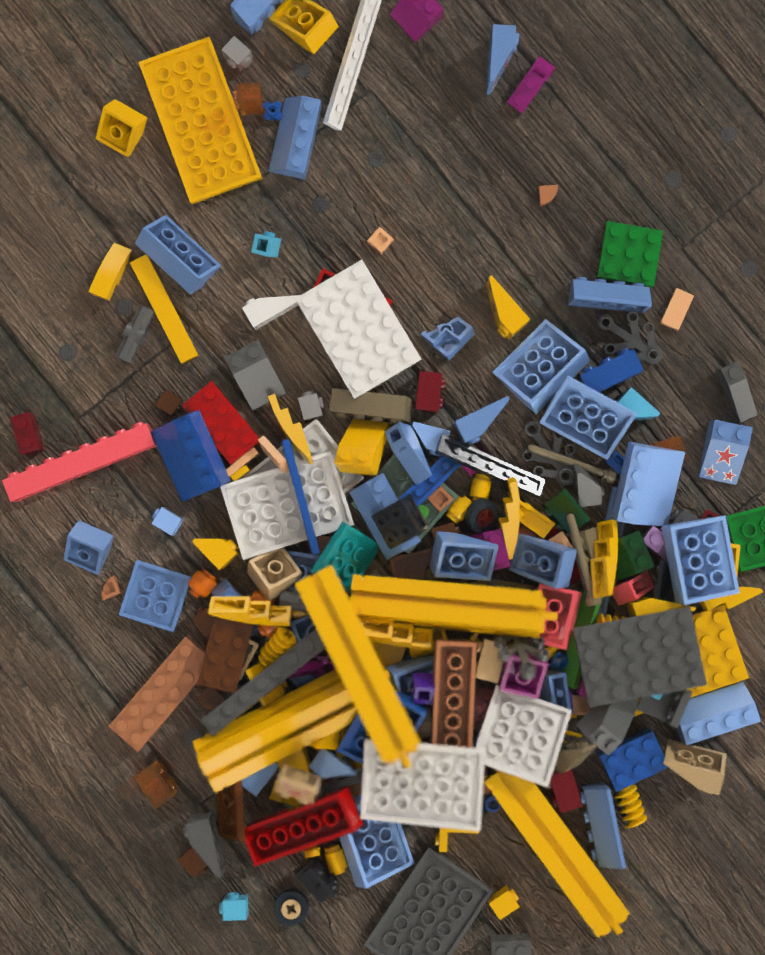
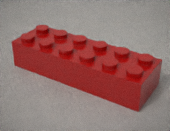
M345 787L315 798L313 804L308 803L306 805L301 803L248 823L245 826V844L254 866H258L355 832L364 823L349 787Z

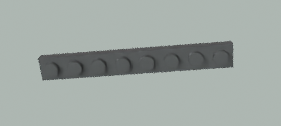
M317 629L202 718L201 721L212 736L218 734L322 652L326 647Z

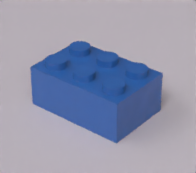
M626 348L617 353L618 357L614 359L608 357L600 361V366L596 368L590 366L582 370L583 374L580 375V378L584 385L600 393L642 373L644 369L634 349L629 351Z
M649 728L624 738L623 742L609 756L602 750L596 752L609 782L616 792L668 768L664 764L665 756L657 739Z

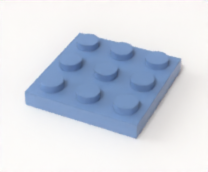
M136 560L119 615L175 632L189 589L188 581L191 579V576Z

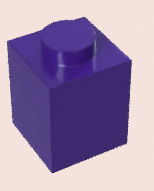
M413 673L411 688L413 704H433L435 692L433 673Z

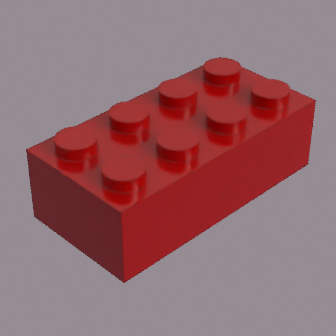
M209 382L182 405L188 414L197 410L200 411L215 446L231 465L250 449L256 448L259 445V436L214 382Z

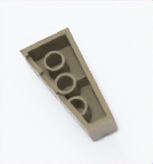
M332 388L329 411L335 413V417L346 418V415L353 416V419L358 420L372 418V421L376 422L387 420L394 424L398 422L412 424L415 401L407 396L366 392L354 399L349 390Z

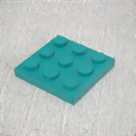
M342 521L311 571L316 574L332 565L344 591L351 594L353 574L363 576L380 548L377 542Z

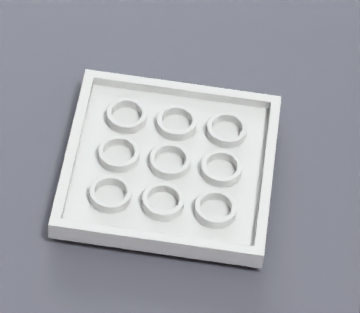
M496 685L475 748L485 749V766L548 788L572 710L540 699L502 692L499 690V685Z

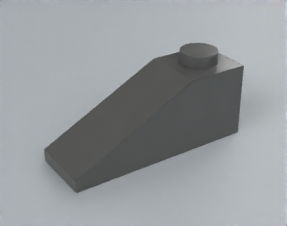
M737 361L716 371L715 374L739 423L758 415L747 378L739 362Z

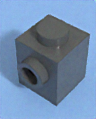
M681 508L679 510L676 509L672 513L668 524L699 519L687 509Z

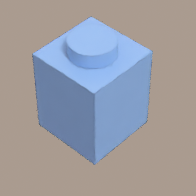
M165 507L157 509L152 516V519H154L152 524L171 536H175L184 521L183 518Z

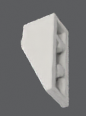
M300 295L266 297L256 300L253 298L245 302V306L242 309L256 331L298 306L295 298Z

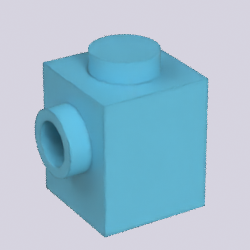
M264 231V234L255 233L251 253L267 257H278L282 238L275 237L276 233Z
M231 892L224 896L223 902H220L219 912L223 914V921L247 920L249 914L248 895H239L238 892Z

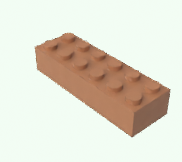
M189 635L184 637L108 727L137 752L140 751L197 685L206 649Z
M434 638L432 673L435 692L433 704H431L429 744L472 748L477 646L474 640Z

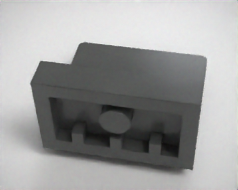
M684 689L663 693L660 700L651 696L642 697L637 710L678 728L692 691Z

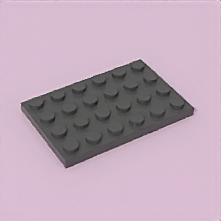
M690 606L573 628L588 707L707 685Z
M428 845L365 940L364 946L377 955H452L493 893V889Z

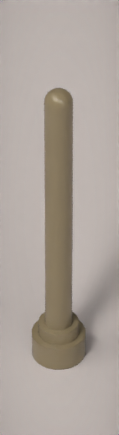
M535 445L528 446L529 452L572 467L577 464L585 471L601 476V479L606 483L613 484L617 472L613 468L601 469Z
M568 514L567 521L575 549L577 550L576 554L587 591L585 598L586 606L598 605L602 601L601 598H593L592 579L575 516Z

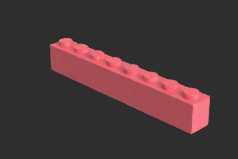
M143 422L132 425L133 429L128 431L125 429L116 431L114 433L115 436L110 438L107 436L101 437L96 440L97 443L83 444L79 446L77 451L72 452V450L61 453V457L57 459L51 457L43 460L42 465H30L25 468L24 472L18 473L16 471L8 474V478L2 480L10 502L23 500L156 447L150 425Z

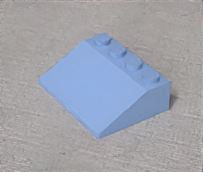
M545 319L492 373L524 405L537 414L553 398L566 377L570 376L573 378L590 359L584 348Z
M567 376L545 409L540 424L608 460L637 413Z
M628 441L611 516L616 521L630 524L668 525L685 452Z
M726 516L661 526L675 603L687 605L740 593Z
M359 803L357 809L361 816V803ZM362 819L364 824L355 832L339 837L356 887L366 889L415 864L401 823Z

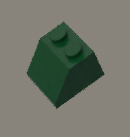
M566 489L558 491L542 504L545 507L543 511L549 518H554L557 522L555 526L560 532L571 533L567 521L568 514L575 516L578 528L590 520Z
M632 531L618 537L615 581L654 567L640 531Z

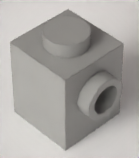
M235 36L222 48L223 56L227 59L226 63L234 69L236 67L241 72L243 68H247L251 64L253 58L251 50Z
M312 391L302 393V397L298 398L304 421L323 417L321 409L325 407L322 397L318 398L317 393L313 394Z

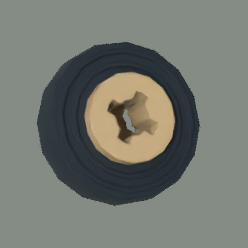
M288 889L278 895L274 904V912L281 923L287 926H295L306 918L309 912V902L301 891Z

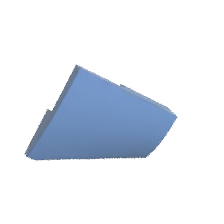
M460 317L452 319L449 323H442L437 326V329L428 333L426 331L421 333V336L449 361L475 335L473 327Z

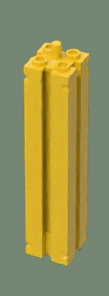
M332 565L295 583L383 763L387 761L390 764L400 759L405 769L412 766L407 754L417 750V745L420 744V741Z
M354 574L352 578V594L349 601L358 617L392 619L394 623L413 624L414 627L532 637L540 639V633H544V620L557 621V613L546 612L547 602L546 597H543L542 591Z
M337 669L234 720L215 736L208 733L203 738L194 740L193 745L197 753L199 765L205 775H207L216 793L222 790L224 786L228 787L351 724L358 712ZM385 670L387 677H391L388 670Z
M492 768L491 774L484 776V783L491 790L597 937L605 936L611 931V928L616 935L621 934L623 930L618 924L623 923L627 919L629 912L537 785Z

